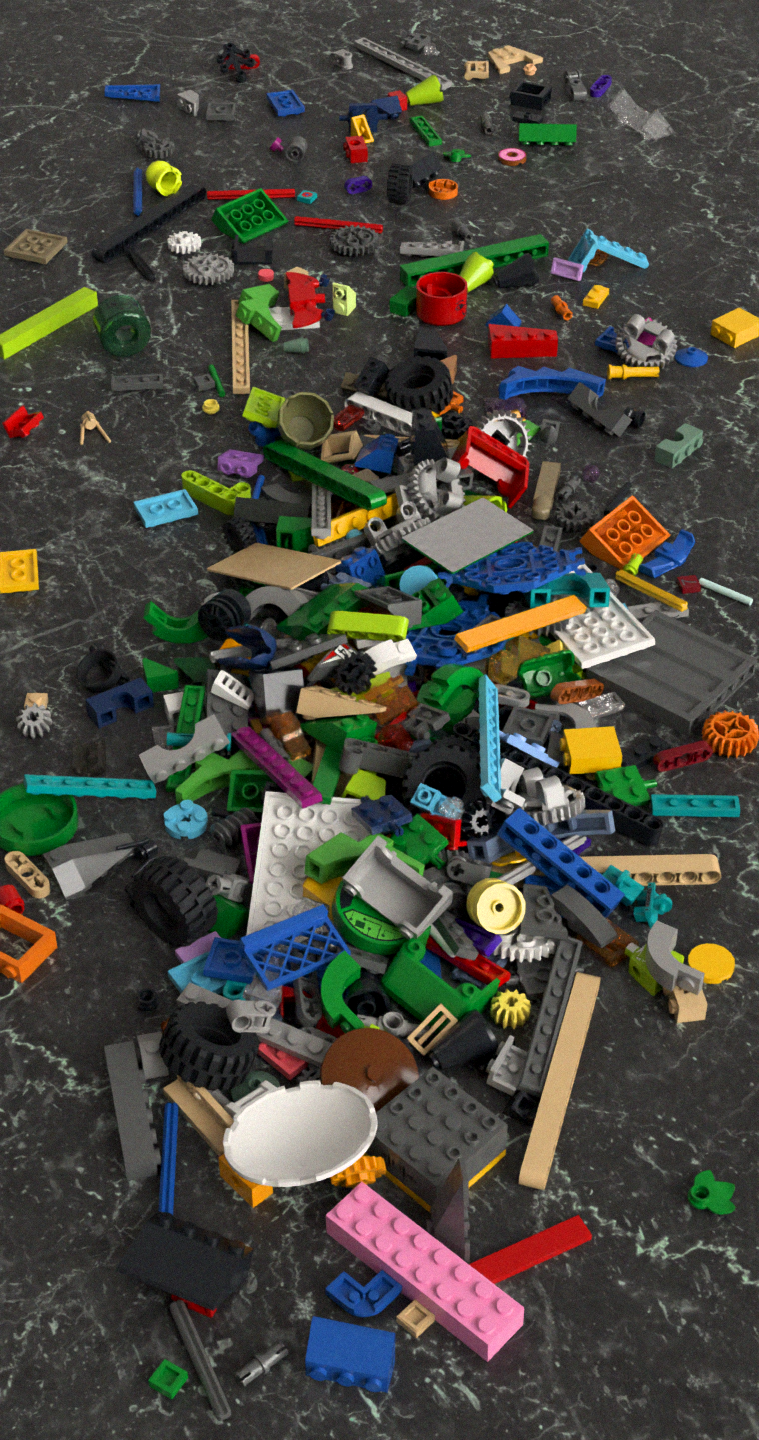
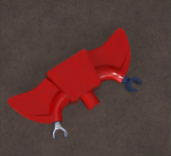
M286 272V278L290 283L288 284L290 316L294 315L292 327H305L318 322L322 317L326 321H331L335 310L328 308L326 312H323V310L316 308V304L325 303V293L315 294V289L319 285L323 287L328 286L330 278L322 274L318 281L309 275Z

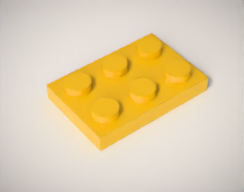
M36 549L0 552V593L39 590Z

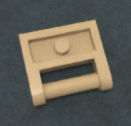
M488 61L465 62L464 68L466 72L464 77L466 80L489 78Z

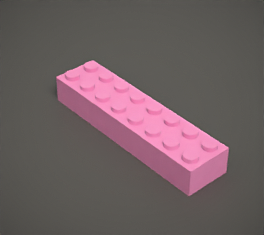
M361 1182L326 1214L327 1234L377 1274L383 1270L400 1283L403 1295L411 1301L417 1300L435 1315V1320L487 1362L523 1326L524 1307L365 1183Z

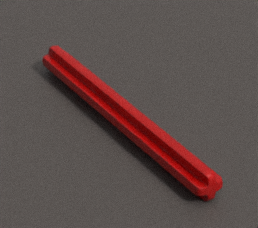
M295 189L263 190L269 198L295 197ZM255 190L207 191V200L237 199Z
M299 216L294 218V225L340 230V227H351V225L356 227L359 225V227L365 226L366 229L371 228V230H375V233L378 234L383 232V225Z

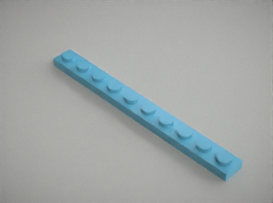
M485 674L479 678L478 710L480 712V789L485 797L489 796L495 803L502 798L498 689Z

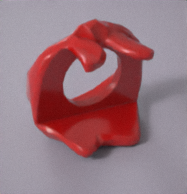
M279 986L277 988V995L279 997L278 1008L282 1019H284V1004L295 1003L294 988ZM302 990L305 997L312 998L311 994Z

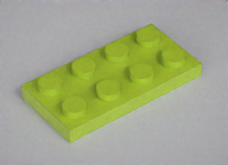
M252 387L242 416L248 421L262 423L267 428H276L278 410L286 398Z

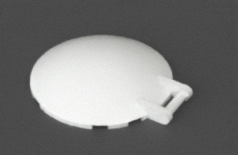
M265 1080L258 1085L259 1088L235 1103L230 1102L224 1106V1110L234 1120L231 1127L226 1128L223 1138L224 1154L229 1166L246 1180L273 1187H292L310 1184L343 1171L368 1150L375 1138L378 1124L375 1108L370 1099L356 1088L339 1082H334L333 1085H323L320 1080L300 1082L298 1087L285 1089V1086L277 1088Z

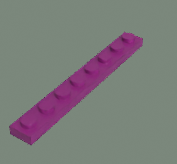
M241 727L231 733L232 742L302 809L323 801L321 792L250 727Z

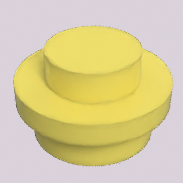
M214 399L204 401L202 410L210 415L215 414L220 409L218 402Z

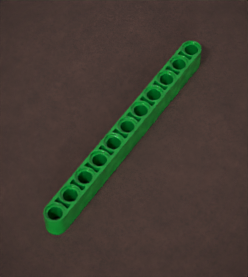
M282 440L263 446V453L267 460L367 511L387 504V497L382 489Z

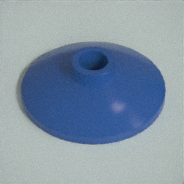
M689 347L678 350L675 354V360L686 367H699L707 363L708 355L700 349Z

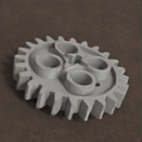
M204 253L203 256L198 254V257L192 256V259H188V261L184 262L185 265H183V275H185V278H188V281H193V283L199 282V285L202 283L214 285L215 282L220 284V281L225 282V279L229 280L234 273V263H232V260H229V257L224 258V255L218 256V254L212 255V253L209 255Z

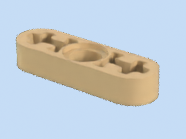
M12 851L5 856L7 871L34 898H44L49 895L50 883L48 878L22 852ZM25 872L33 873V875L29 877L22 876V874Z

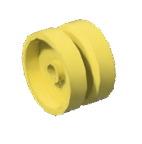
M485 878L477 882L470 890L467 897V911L470 918L478 926L495 934H506L514 930L522 922L525 914V900L522 893L515 886L497 878Z

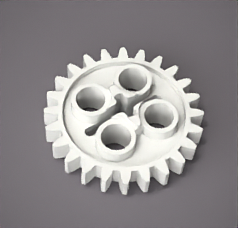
M519 924L514 930L506 934H498L502 941L493 951V955L501 954V959L510 957V961H513L515 958L519 962H522L523 959L532 962V958L540 961L541 956L548 958L549 954H555L559 939L520 934Z

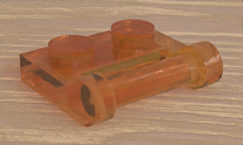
M606 918L617 933L615 940L605 947L599 948L580 934H578L576 939L583 941L582 945L586 944L603 957L605 963L610 967H614L627 957L624 954L626 947L630 943H634L639 947V942Z

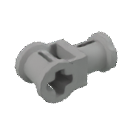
M224 874L222 878L219 875H212L207 879L206 885L210 887L212 895L219 894L232 901L242 902L244 888L246 884H249L250 880L237 874Z

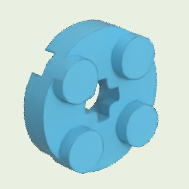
M183 800L180 804L174 805L164 812L165 830L174 838L181 839V836H188V839H193L206 831L208 822L207 812L200 805L193 804L191 800Z

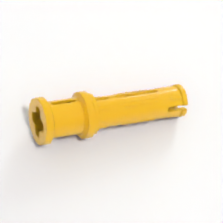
M608 364L607 366L608 380L612 378H622V380H625L627 377H659V374H657L659 373L658 366L627 367L625 364H622V366Z

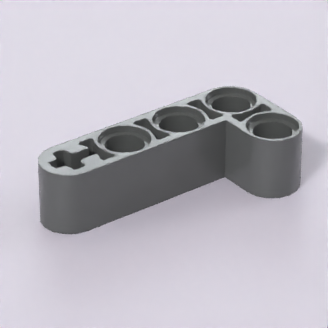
M346 738L339 759V769L345 773L357 774L359 768L403 778L404 770L408 768L409 761L412 758L415 759L417 754L363 740Z

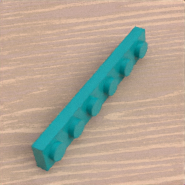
M24 774L23 780L26 793L33 795L52 794L55 796L74 795L77 797L87 795L99 798L110 796L121 799L133 797L144 800L155 798L157 792L152 780Z

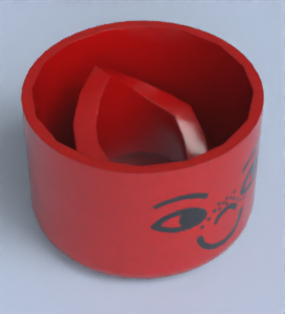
M433 272L419 278L416 284L417 316L423 322L434 326H449L462 321L467 313V281L463 277L449 272Z

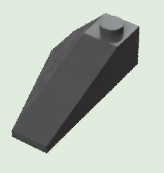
M127 832L63 845L43 854L49 875L67 901L89 890L96 879L106 876L107 870L113 865H119L135 852L137 847L116 850V846L134 842Z
M462 1157L458 1158L430 1208V1219H426V1231L469 1264L470 1240L465 1239L468 1237L467 1229H470L467 1208L469 1207V1181L465 1159Z

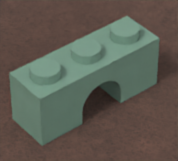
M687 423L683 424L675 431L674 441L664 439L656 446L654 461L669 468H674L687 456H690L693 451L701 447L703 443V430Z

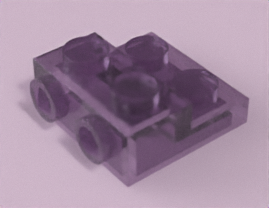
M517 395L506 400L499 397L484 399L483 405L487 412L493 414V410L498 412L499 410H505L506 412V410L518 409L521 417L527 419V406L523 399L518 398Z

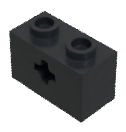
M370 356L353 386L358 392L375 398L390 370L385 362Z

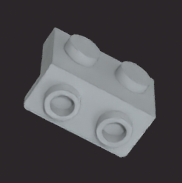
M510 1035L506 1043L503 1041L500 1043L496 1051V1055H498L496 1060L491 1059L487 1066L486 1072L489 1075L486 1084L514 1096L518 1088L527 1052L514 1046L513 1041L515 1037Z

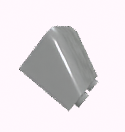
M377 836L343 876L342 879L345 885L343 888L351 896L357 895L400 928L399 932L409 940L411 938L417 939L452 903L453 891L445 885L437 889V883H430L397 858V853L395 851L391 852L386 848L387 842L380 836Z

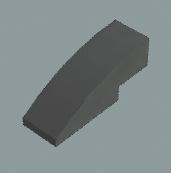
M568 884L551 895L555 911L568 920V927L599 948H603L617 938V933L604 916L585 897Z

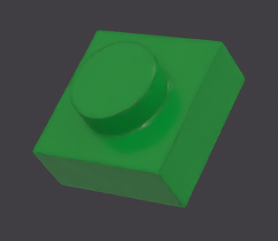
M164 1359L148 1380L149 1387L172 1400L188 1379V1372Z

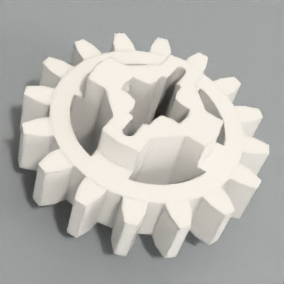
M182 231L179 234L173 233V236L170 235L167 239L168 249H171L172 252L176 251V253L190 254L191 251L196 252L201 247V237L198 234H193V232Z

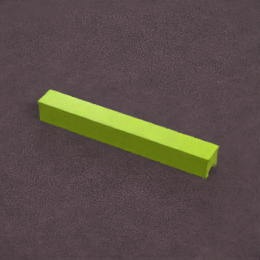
M83 287L0 334V357L5 360L97 307V292Z

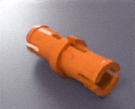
M558 295L553 296L551 303L555 307L556 312L561 314L564 320H570L573 313L568 309L567 303L562 301Z

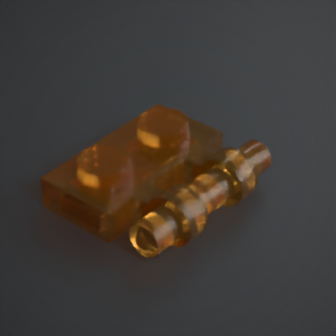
M401 674L394 678H388L386 683L379 687L374 686L370 689V692L364 695L367 701L376 699V704L387 707L386 711L375 713L381 725L418 705L408 685L402 688L398 687L399 684L404 682ZM390 689L393 690L392 694L386 696L385 698L382 697L381 694L387 692Z

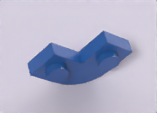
M383 1270L364 1287L343 1271L325 1288V1295L346 1312L357 1317H370L380 1313L402 1292V1285Z

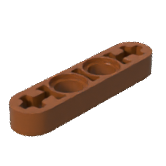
M596 679L558 683L552 689L550 698L558 704L595 700L602 694L604 684Z

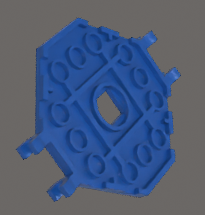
M517 542L454 574L446 570L445 572L438 573V578L446 580L444 584L447 588H449L451 583L501 595L509 594L512 591L525 593L571 571H574L579 576L586 575L585 569H578L579 565L585 564V559L575 558L577 554H582V547L573 550L561 549L559 550L560 552H556L550 546L539 545L538 548L533 546L531 542Z
M481 594L477 602L468 600L458 602L463 613L446 624L407 631L406 639L411 643L417 656L415 660L404 663L407 665L405 675L413 676L416 664L435 666L436 669H439L450 663L463 665L501 654L509 639L483 647L476 653H466L464 649L457 647V653L452 656H441L437 653L436 645L439 641L444 639L455 641L454 638L456 634L450 636L440 635L441 629L461 633L472 629L490 614L500 617L495 612L489 611V605H487L489 595Z

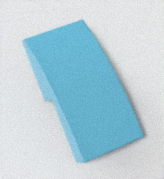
M422 783L419 784L410 801L412 805L427 813L457 818L460 809L463 807L461 802L444 796L440 791Z

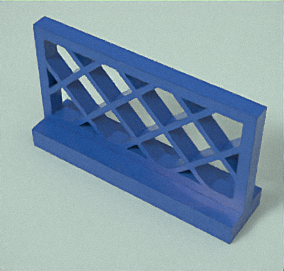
M324 904L240 938L238 953L242 959H247L266 991L328 966L344 950L351 955V951L327 917L328 910ZM325 925L329 935L327 937L317 934L315 930ZM301 935L310 938L308 945L294 942L295 937ZM312 939L325 942L324 950L311 947ZM278 944L289 946L287 954L274 951V946ZM328 944L339 946L341 952L337 954L328 952ZM296 948L305 951L303 959L291 956V949ZM308 952L322 956L318 962L308 961L306 957ZM256 953L268 955L266 963L255 960L253 955ZM271 956L284 960L282 968L269 964ZM287 961L300 964V969L296 971L285 969ZM266 970L279 973V978L269 982L265 976Z

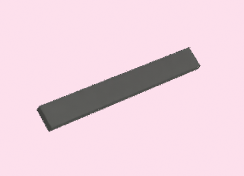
M568 936L567 940H558L517 1090H523L525 1093L541 1098L583 944V941Z

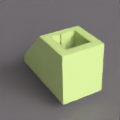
M333 283V310L337 314L348 316L356 307V293L349 286Z

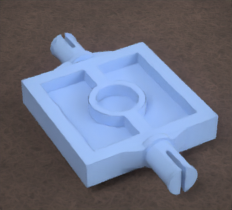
M499 730L501 741L556 768L558 767L560 762L548 757V754L544 753V747L536 743H532V745L525 742L527 738L518 733L511 735Z

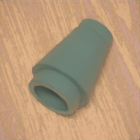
M301 337L284 342V351L304 354L309 351L308 339Z

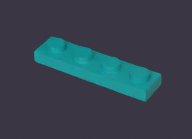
M651 794V809L654 816L740 817L738 796Z

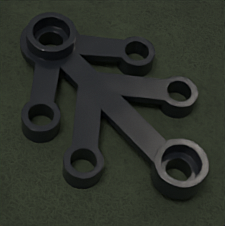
M226 43L223 46L224 52L216 56V62L221 64L220 71L222 73L228 72V68L233 63L236 70V81L244 83L246 81V73L241 70L239 63L249 68L254 66V60L249 58L250 50H240L236 48L235 44ZM229 55L230 58L227 60V62L225 64H222L224 63V59Z

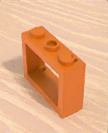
M0 905V928L34 944L19 960L0 951V972L7 978L23 983L57 948L55 931Z

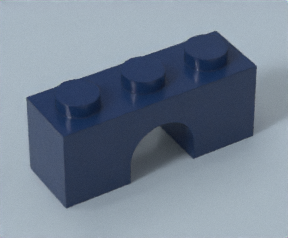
M142 678L135 679L87 698V715L98 728L104 727L117 721L116 709L128 707L136 714L154 707L152 690Z

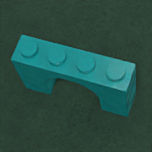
M567 573L522 594L530 608L548 604L552 595L559 594L581 597L589 607H609L610 587L601 573H586L584 576H579L576 573Z

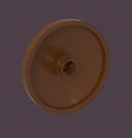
M375 1028L355 1029L339 1037L327 1050L320 1068L321 1084L333 1085L334 1082H339L356 1088L370 1099L376 1113L419 1078L415 1059L406 1045L394 1035Z

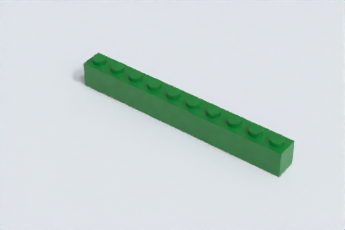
M541 234L403 264L400 265V280L405 286L414 287L419 278L429 273L449 272L459 275L467 257L473 252H477L484 258L491 260L494 264L493 269L507 266L527 253H530L533 259L547 257L549 242Z

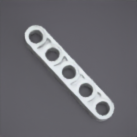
M356 392L344 401V406L348 412L367 420H376L381 426L403 435L411 436V412L362 392Z

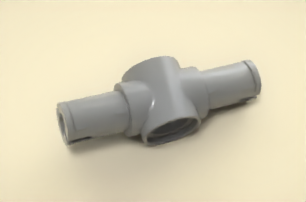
M388 1012L384 1016H379V1018L357 1014V1017L364 1023V1026L370 1027L373 1024L380 1027L379 1030L391 1033L395 1037L400 1034L402 1039L407 1038L419 1026L418 1024L408 1023V1020H404L403 1016L397 1012ZM426 1025L414 1039H420L429 1030V1026Z

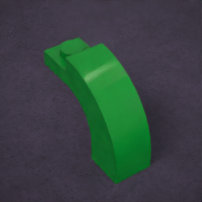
M152 601L145 605L143 618L153 625L152 634L158 638L172 643H194L208 637L200 627L198 611L189 617L176 618L166 614Z
M457 663L446 664L431 676L434 683L423 696V699L426 703L442 707L452 692L459 686L463 690L469 688L477 694L478 698L479 678L483 676V673L476 668Z
M345 950L329 964L323 975L321 983V1009L332 1029L340 1024L343 1032L347 1033L355 1029L364 1028V1023L347 1007L342 997L344 991L360 978L361 966Z

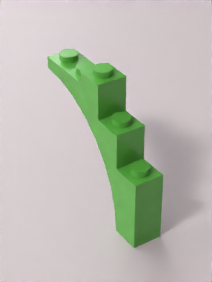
M241 749L232 755L229 760L212 752L203 760L196 761V771L176 788V805L180 804L183 800H191L193 802L209 792L230 786L231 770L262 769ZM287 752L290 756L288 763L311 783L313 764Z

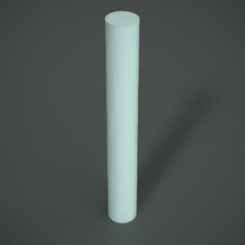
M704 578L699 580L701 586L749 606L753 602L752 598Z

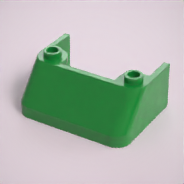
M431 926L417 939H408L402 945L382 976L380 984L386 994L421 1022L441 1003L458 1021L474 1008L481 1014L491 1006V1000L495 997L500 980L496 978L482 991L470 983H463L456 989H453L423 965L420 961L426 953L425 948ZM442 1011L427 1024L429 1029L444 1015ZM447 1018L434 1033L438 1035L451 1020Z

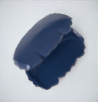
M238 625L226 629L227 635L237 643L250 649L252 655L251 659L241 657L217 659L219 664L243 671L267 669L271 666L270 661L275 656L277 641L270 634L253 625Z

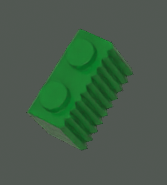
M406 286L394 297L392 296L389 300L390 312L404 316V318L416 309V288Z

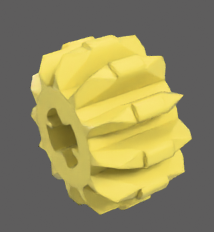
M506 989L505 993L498 991L496 997H493L491 1000V1018H494L496 1025L502 1024L504 1029L507 1026L515 1029L516 1025L523 1027L525 1021H528L530 1017V1000H527L525 993L518 994L517 989L514 992Z

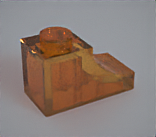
M291 711L271 718L272 732L283 743V748L290 756L292 762L311 755V748L303 736L300 722Z

